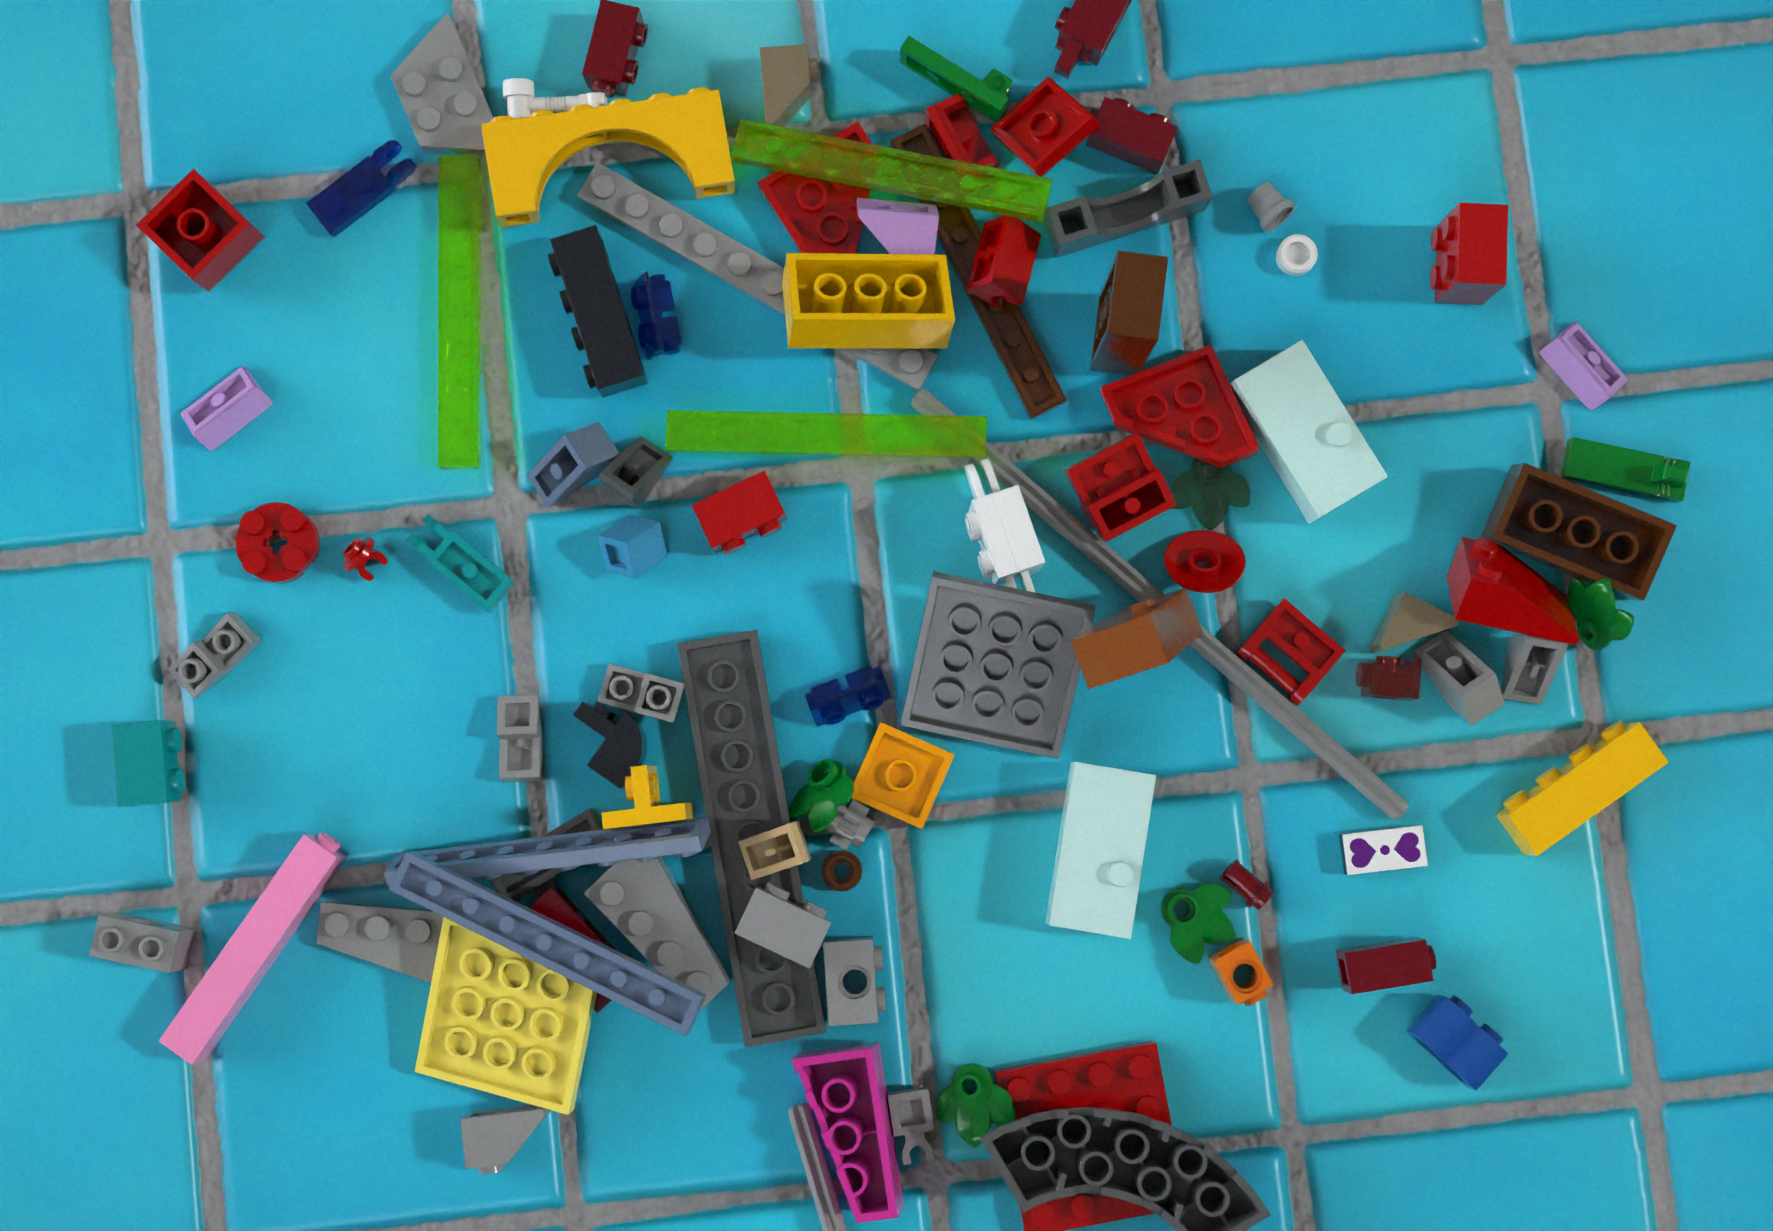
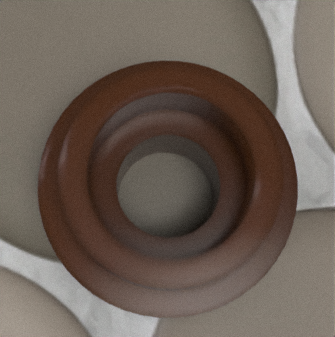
M841 850L831 853L822 865L824 882L836 891L851 890L859 883L862 876V865L859 859L848 851ZM839 863H845L850 868L849 876L844 879L838 878L834 873V868Z

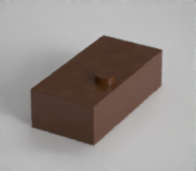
M1117 251L1099 293L1090 370L1123 375H1133L1141 370L1159 338L1168 257Z
M1520 463L1511 465L1480 538L1490 539L1511 552L1572 577H1578L1589 584L1609 578L1614 594L1628 600L1644 601L1677 525L1529 464Z

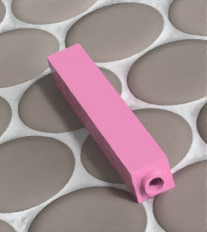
M320 832L319 835L303 834L159 1039L161 1044L191 1065L207 1059L348 856L338 850L341 844L336 839L324 832Z

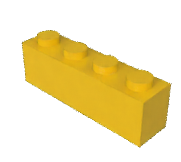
M1618 721L1601 732L1603 739L1592 747L1590 744H1585L1576 749L1568 756L1571 762L1560 770L1557 767H1553L1536 778L1535 781L1538 783L1536 787L1527 793L1524 790L1518 791L1503 802L1506 808L1496 814V817L1524 855H1540L1669 763L1640 722L1623 723Z

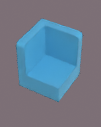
M630 515L598 535L606 571L636 578L667 556L660 521Z

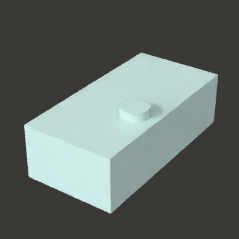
M1303 339L1238 377L1230 384L1254 437L1308 524L1388 477Z
M1070 762L1045 923L1049 926L1131 939L1156 775Z

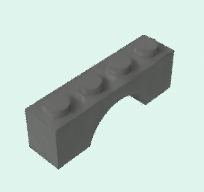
M1197 160L1162 171L1148 182L1116 195L1102 198L1083 196L1048 207L1044 224L1055 257L1058 258L1203 212L1213 196L1201 161Z

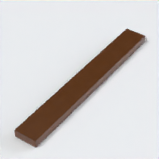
M925 123L890 140V145L919 202L936 204L939 213L937 237L966 292L981 231ZM966 292L1030 420L1065 404L1067 399L1019 305H1014L1000 297L1003 299L1001 308L986 303L976 295H970Z

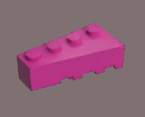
M880 1042L798 1053L791 1061L796 1073H799L810 1108L814 1110L822 1130V1138L826 1148L830 1150L837 1168V1175L856 1222L898 1218L904 1208Z

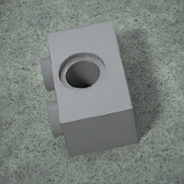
M120 912L98 915L89 956L167 973L187 969L196 928Z
M873 936L824 940L828 1026L878 1023V1012H886L884 987H876L875 971L883 970L882 945L874 946ZM850 970H860L865 974L867 984L862 990L851 991L844 985L843 977Z

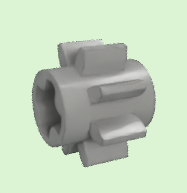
M854 799L849 807L847 805L838 806L836 817L825 828L833 833L829 841L845 851L850 843L860 848L875 823L866 817L870 809Z

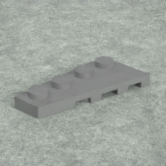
M325 901L320 903L316 943L431 983L443 916L431 910Z

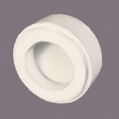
M1294 234L1285 238L1276 251L1278 267L1282 272L1290 276H1302L1309 272L1318 257L1315 243L1309 237L1301 234Z

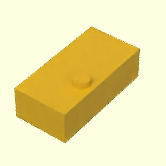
M786 254L782 288L788 348L947 349L955 322L946 255Z

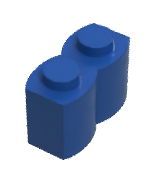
M1438 994L1406 1031L1461 1083L1477 1091L1508 1055L1500 1046L1503 1038L1485 1023L1479 1027L1469 1017L1473 1013L1472 1009L1457 996L1453 995L1449 999Z

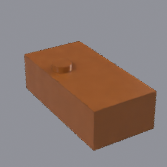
M1182 588L1156 598L1143 600L1130 607L1111 613L1071 640V644L1088 689H1092L1169 663L1203 633L1188 590Z

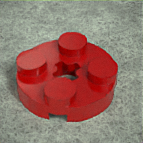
M272 502L258 506L253 511H248L242 516L240 527L236 534L235 546L237 556L246 572L267 582L288 583L301 577L304 574L302 572L308 569L311 563L315 562L319 554L320 537L316 525L304 512L290 504ZM279 532L280 537L287 538V545L281 546L280 553L274 554V549L269 547L268 543L273 538V534Z

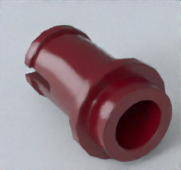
M1235 859L1219 879L1247 901L1246 906L1248 908L1253 906L1259 910L1274 893L1269 888L1270 883L1268 881L1261 882L1240 864V861Z

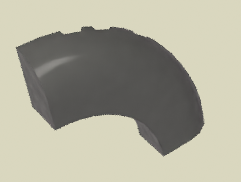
M1094 1107L1055 1109L1031 1114L1008 1122L980 1136L981 1141L1023 1213L1054 1199L1076 1196V1194L1093 1193L1122 1199L1136 1205L1139 1204L1157 1214L1176 1231H1246L1271 1215L1254 1189L1234 1167L1213 1149L1176 1127L1138 1113Z

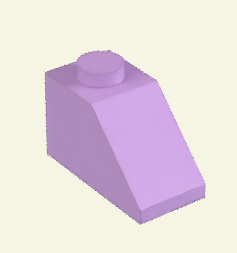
M857 198L858 217L889 254H935L939 222L936 204Z

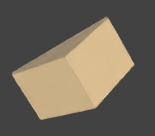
M799 821L738 841L751 880L808 862L812 859Z

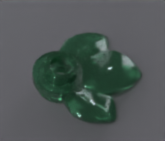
M1194 458L1190 470L1179 474L1172 484L1171 493L1177 503L1172 509H1184L1192 506L1197 520L1208 530H1213L1224 520L1229 505L1234 507H1247L1249 505L1250 489L1245 478L1231 470V465L1222 468L1215 466L1217 474L1211 478L1207 477L1203 472L1204 465L1209 463Z

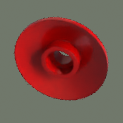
M1210 530L1190 531L1176 537L1168 545L1164 555V566L1169 577L1179 586L1199 593L1220 592L1232 587L1241 579L1246 564L1244 552L1237 542L1222 533Z

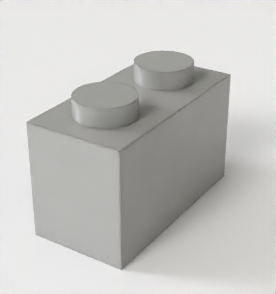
M767 883L765 889L757 886L734 934L810 969L832 922L831 919L825 917L828 910L805 900L803 906L788 900L790 892L774 884Z

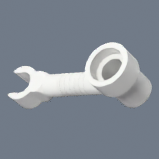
M511 78L502 81L503 99L507 100V116H511L514 119L530 117L531 113L539 110H550L553 113L569 111L571 107L581 104H588L592 107L608 105L607 97L602 92L579 94L578 96H559L558 98L535 97L534 81Z

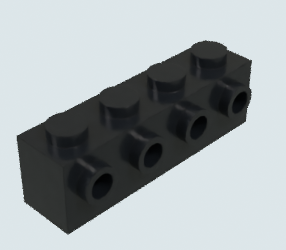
M593 225L550 239L554 252L547 254L554 276H562L565 290L559 291L566 314L573 313L578 326L571 328V332L578 351L585 350L589 364L584 365L583 370L590 389L597 387V390L604 398L648 384L609 257L597 226Z

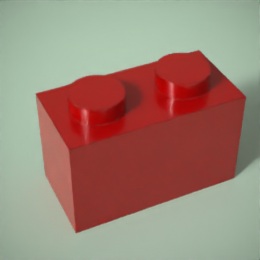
M765 470L692 504L693 510L713 551L717 553L722 550L724 555L743 548L746 545L744 540L757 533L762 538L777 532L782 528L780 522L787 520L786 514Z

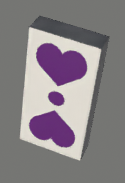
M1423 825L1339 834L1344 875L1428 866Z

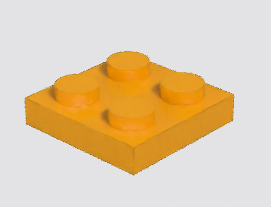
M880 722L854 781V791L851 798L923 829L955 754Z

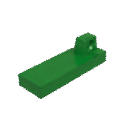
M907 37L900 48V63L952 96L961 94L968 106L995 123L1005 115L1009 100L1007 95L1012 87V79L993 68L981 81L914 38Z
M1572 437L1567 440L1560 478L1678 503L1684 501L1691 462Z

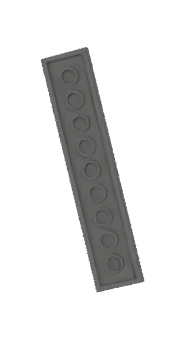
M758 630L678 643L706 817L708 818L711 830L709 836L745 1047L826 1033L815 961H813L809 969L734 934L757 886L765 889L767 883L774 884L790 892L788 900L801 906L804 904L798 865L751 880L738 841L791 823Z

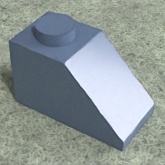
M597 422L564 434L527 476L549 508L597 478L620 453L601 424Z

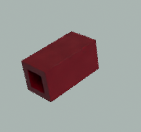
M601 0L582 72L587 87L592 92L605 93L607 98L614 97V94L626 97L629 84H635L639 63L635 60L638 47L643 48L645 46L648 34V24L644 23L640 8Z
M1104 97L1100 109L1092 107L1090 111L1100 126L1088 136L1086 146L1158 175L1178 127L1171 124V121L1161 114L1150 113L1148 115L1136 110L1134 105L1127 100L1121 98H1114L1112 100Z
M1409 937L1335 950L1342 990L1350 994L1434 981L1432 970L1436 969V957L1432 946L1427 945L1426 939Z

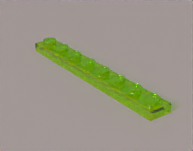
M743 119L740 120L731 153L732 160L735 163L1037 222H1044L1052 188V179Z
M478 155L439 156L438 468L441 470L481 469V159Z
M667 410L666 451L986 458L987 416Z

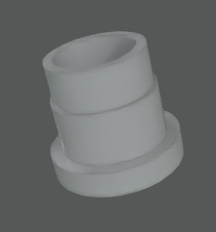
M1270 182L1263 183L1257 187L1246 200L1255 215L1260 219L1259 226L1264 232H1270L1279 227L1296 209L1294 202L1291 199H1285Z

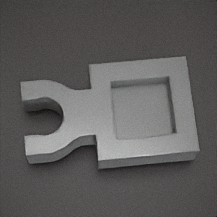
M928 1086L888 1093L894 1137L905 1135V1142L902 1147L903 1165L911 1164L910 1150L915 1146H920L925 1150L926 1162L933 1161V1148L924 1132L935 1130Z

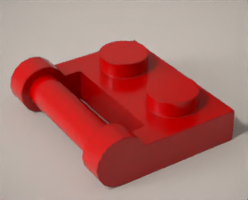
M1283 598L1235 653L1244 661L1249 659L1289 694L1287 698L1298 706L1346 650ZM1265 638L1307 673L1301 682L1296 680L1259 648V645Z

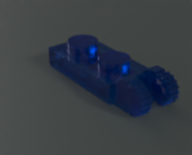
M391 139L384 143L383 146H380L373 152L371 158L367 156L306 203L332 237H336L396 191L395 187L416 171L417 165L412 159L406 158L389 169L386 176L381 172L380 169L392 161L393 158H396L401 152L402 146L397 140Z

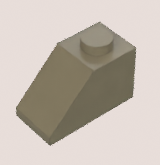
M807 44L760 48L765 125L768 138L776 137L812 97L811 83L818 82L816 58H809Z

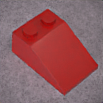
M1461 537L1446 576L1455 620L1577 645L1579 636L1565 593L1502 545L1496 544L1487 538L1471 539Z

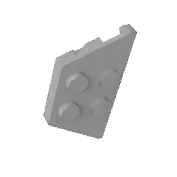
M447 14L441 18L390 76L419 146L423 151L443 152L444 150H453L457 153L472 154L473 151H485L481 124L490 123V120L494 117L450 14Z

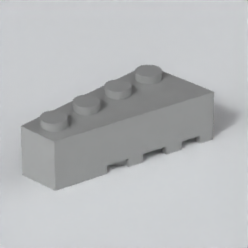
M661 856L647 862L631 859L613 864L584 894L657 971L706 994L700 1009L701 1011L729 984L732 978L707 934L704 933L690 904L675 882L669 867Z

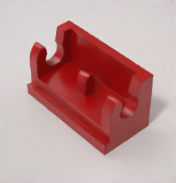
M961 94L954 95L934 106L926 108L925 123L961 189L1000 170L997 159L983 138Z
M1011 213L984 223L966 292L970 295L974 294L986 303L1001 308L1003 299L1000 297L1014 305L1024 303L1041 234Z

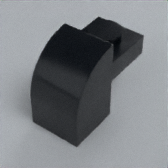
M596 701L593 706L582 702L573 716L606 738L587 766L619 789H625V776H631L630 767L642 766L647 751L645 732L639 721L630 713L624 712L619 721L615 723L612 720L616 714L600 702Z

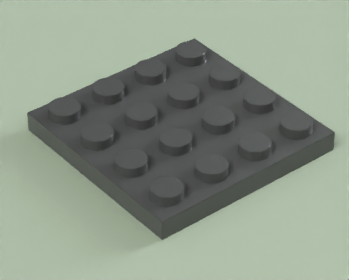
M933 571L900 726L1059 759L1081 670L1071 640L1091 628L1095 614V605Z

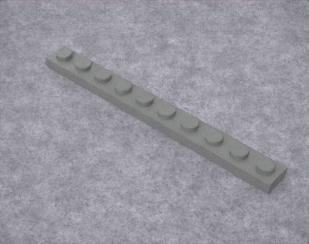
M598 162L596 163L577 194L579 200L785 316L782 288L784 268L606 166ZM841 348L916 392H919L938 360V355L928 349Z

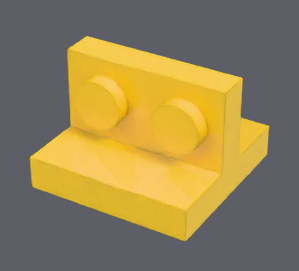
M652 765L630 767L631 776H625L626 797L628 801H634L635 809L601 812L603 829L694 819L693 802L661 805L657 766Z

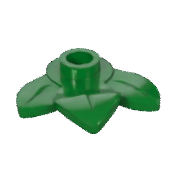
M1578 577L1571 580L1568 587V602L1571 611L1578 620L1577 631L1582 642L1590 649L1601 650L1609 646L1612 640H1623L1628 637L1633 627L1634 616L1624 610L1616 609L1610 579L1598 580L1589 586Z
M823 759L817 762L809 772L808 784L803 786L794 797L789 809L790 820L808 815L810 827L815 833L827 828L836 817L838 806L849 803L854 791L853 780L846 776L845 766L839 761H832L831 759Z
M1205 883L1192 891L1183 888L1174 889L1163 898L1161 914L1164 921L1171 926V944L1175 951L1187 961L1195 964L1200 963L1204 953V943L1224 944L1236 939L1232 922L1222 911L1232 897V893L1217 884ZM1179 901H1184L1188 906L1187 913L1184 916H1177L1174 913V906Z
M968 1063L961 1066L953 1075L952 1085L942 1090L936 1101L938 1121H955L960 1137L974 1148L982 1143L980 1136L989 1132L991 1123L1003 1125L1016 1120L1015 1107L1008 1091L993 1084L988 1070L976 1063ZM967 1078L973 1079L976 1082V1092L967 1089L965 1084Z

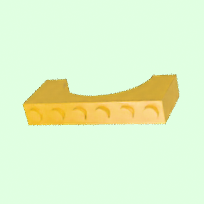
M699 87L689 90L687 94L671 96L668 93H657L649 96L648 100L632 102L630 99H616L607 106L600 107L581 104L571 107L569 111L553 113L550 110H539L531 113L530 117L517 119L511 116H498L492 118L490 123L481 124L495 214L500 228L540 223L541 197L553 173L562 163L578 152L605 143H636L665 154L685 172L692 184L696 199L735 194V179L719 89L710 91L709 88Z

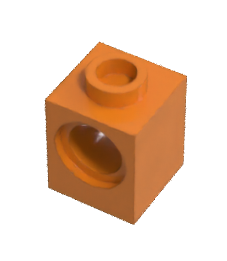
M1241 938L1207 957L1230 1000L1237 1005L1244 1002L1245 1006H1250L1259 1002L1267 996L1265 990L1274 985L1249 940ZM1241 964H1248L1252 972L1250 980L1244 985H1236L1233 980L1235 968Z

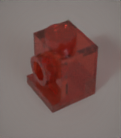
M1376 656L1375 662L1359 663L1356 670V686L1361 687L1360 697L1402 701L1419 699L1422 659H1407L1403 661V665H1400L1401 658Z

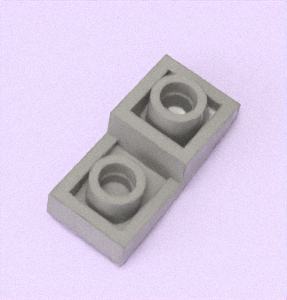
M230 612L201 641L193 642L167 670L195 699L227 675L262 640L236 612Z
M609 663L598 702L674 723L685 684Z

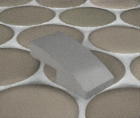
M539 695L498 696L499 779L501 782L542 781V727Z

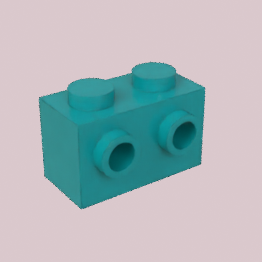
M154 720L111 725L117 807H137L181 802V793L185 789V777L178 765V752L182 748V737L179 729L175 726V721Z

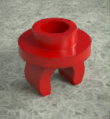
M370 537L362 541L356 538L342 554V557L346 559L343 568L348 572L357 568L360 576L368 581H371L374 577L365 569L366 562L370 559H377L380 563L386 565L388 561L381 551L373 549L375 541Z

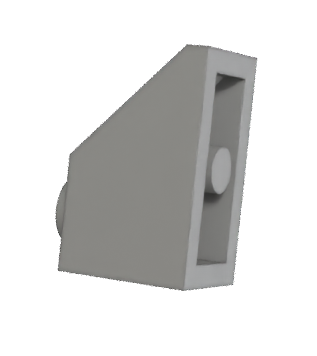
M1444 630L1413 651L1416 659L1445 702L1470 726H1473L1505 704L1496 673L1447 630Z
M524 1105L467 1113L460 1119L465 1170L478 1168L479 1174L503 1171V1165L508 1164L516 1156L551 1110L534 1105Z

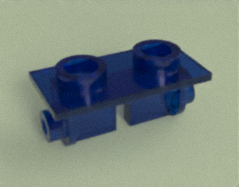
M643 272L631 288V303L633 308L638 310L641 323L638 327L639 343L642 348L646 349L648 360H652L662 349L665 355L677 354L680 352L679 345L682 344L677 316L662 317V312L675 309L670 281L665 279L664 274L649 277L648 272Z
M869 665L846 674L845 678L849 688L841 690L837 678L812 687V692L805 694L817 727L824 724H837L843 721L847 715L860 710L876 709L884 701L891 699L892 697L880 666L872 668Z

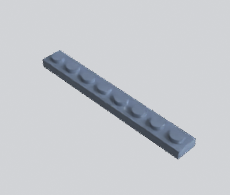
M705 817L416 851V853L467 878L480 877L483 880H490L508 873L519 872L520 875H531L540 870L552 868L568 871L580 865L597 863L598 866H610L619 861L631 859L647 862L659 856L674 854L678 857H689L703 850L711 830L708 818ZM405 853L397 854L384 871L388 887H391Z
M414 851L405 853L389 889L684 1036L690 1033L706 998V994Z

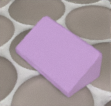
M1576 321L1539 352L1540 356L1589 410H1594L1611 398L1628 381L1627 377Z
M243 365L181 412V416L192 435L208 450L212 451L271 407L273 403L253 375Z

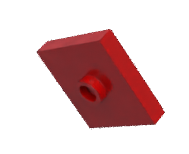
M1048 76L990 128V131L1002 145L1040 179L1100 125L1088 110Z

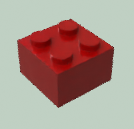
M195 169L190 171L136 224L182 271L208 292L265 237Z
M1459 202L1437 227H1434L1431 235V250L1436 251V266H1433L1431 269L1430 289L1435 290V303L1482 305L1506 286L1508 205Z

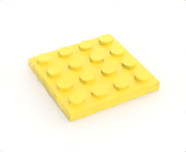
M443 917L415 1072L569 1115L575 1108L597 992Z

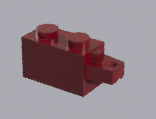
M1075 0L1071 9L1065 6L1054 27L1059 30L1055 48L1062 51L1054 72L1068 79L1078 60L1086 64L1089 61L1098 66L1132 0Z

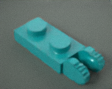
M427 514L422 520L425 526L433 533L440 535L444 540L435 551L427 545L424 539L413 533L406 539L407 542L427 557L426 561L486 611L491 613L516 581L455 531H449L431 515Z

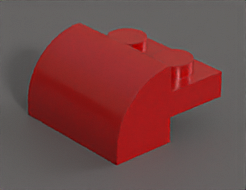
M1133 433L1064 470L1081 503L1079 506L1092 529L1104 542L1112 540L1177 505L1160 469L1155 468L1138 433Z

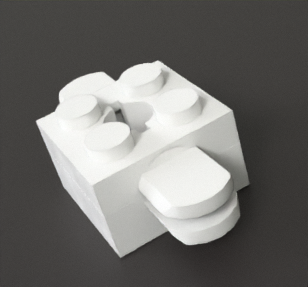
M989 458L980 460L982 474L989 495L985 496L974 464L965 465L966 476L974 500L971 501L964 522L971 542L976 540L979 542L981 551L977 560L984 580L991 578L993 584H1004V586L1017 589L1015 580L1019 579L1022 590L1035 592L1030 575L1039 572L1045 564V560L1019 485L1000 491Z

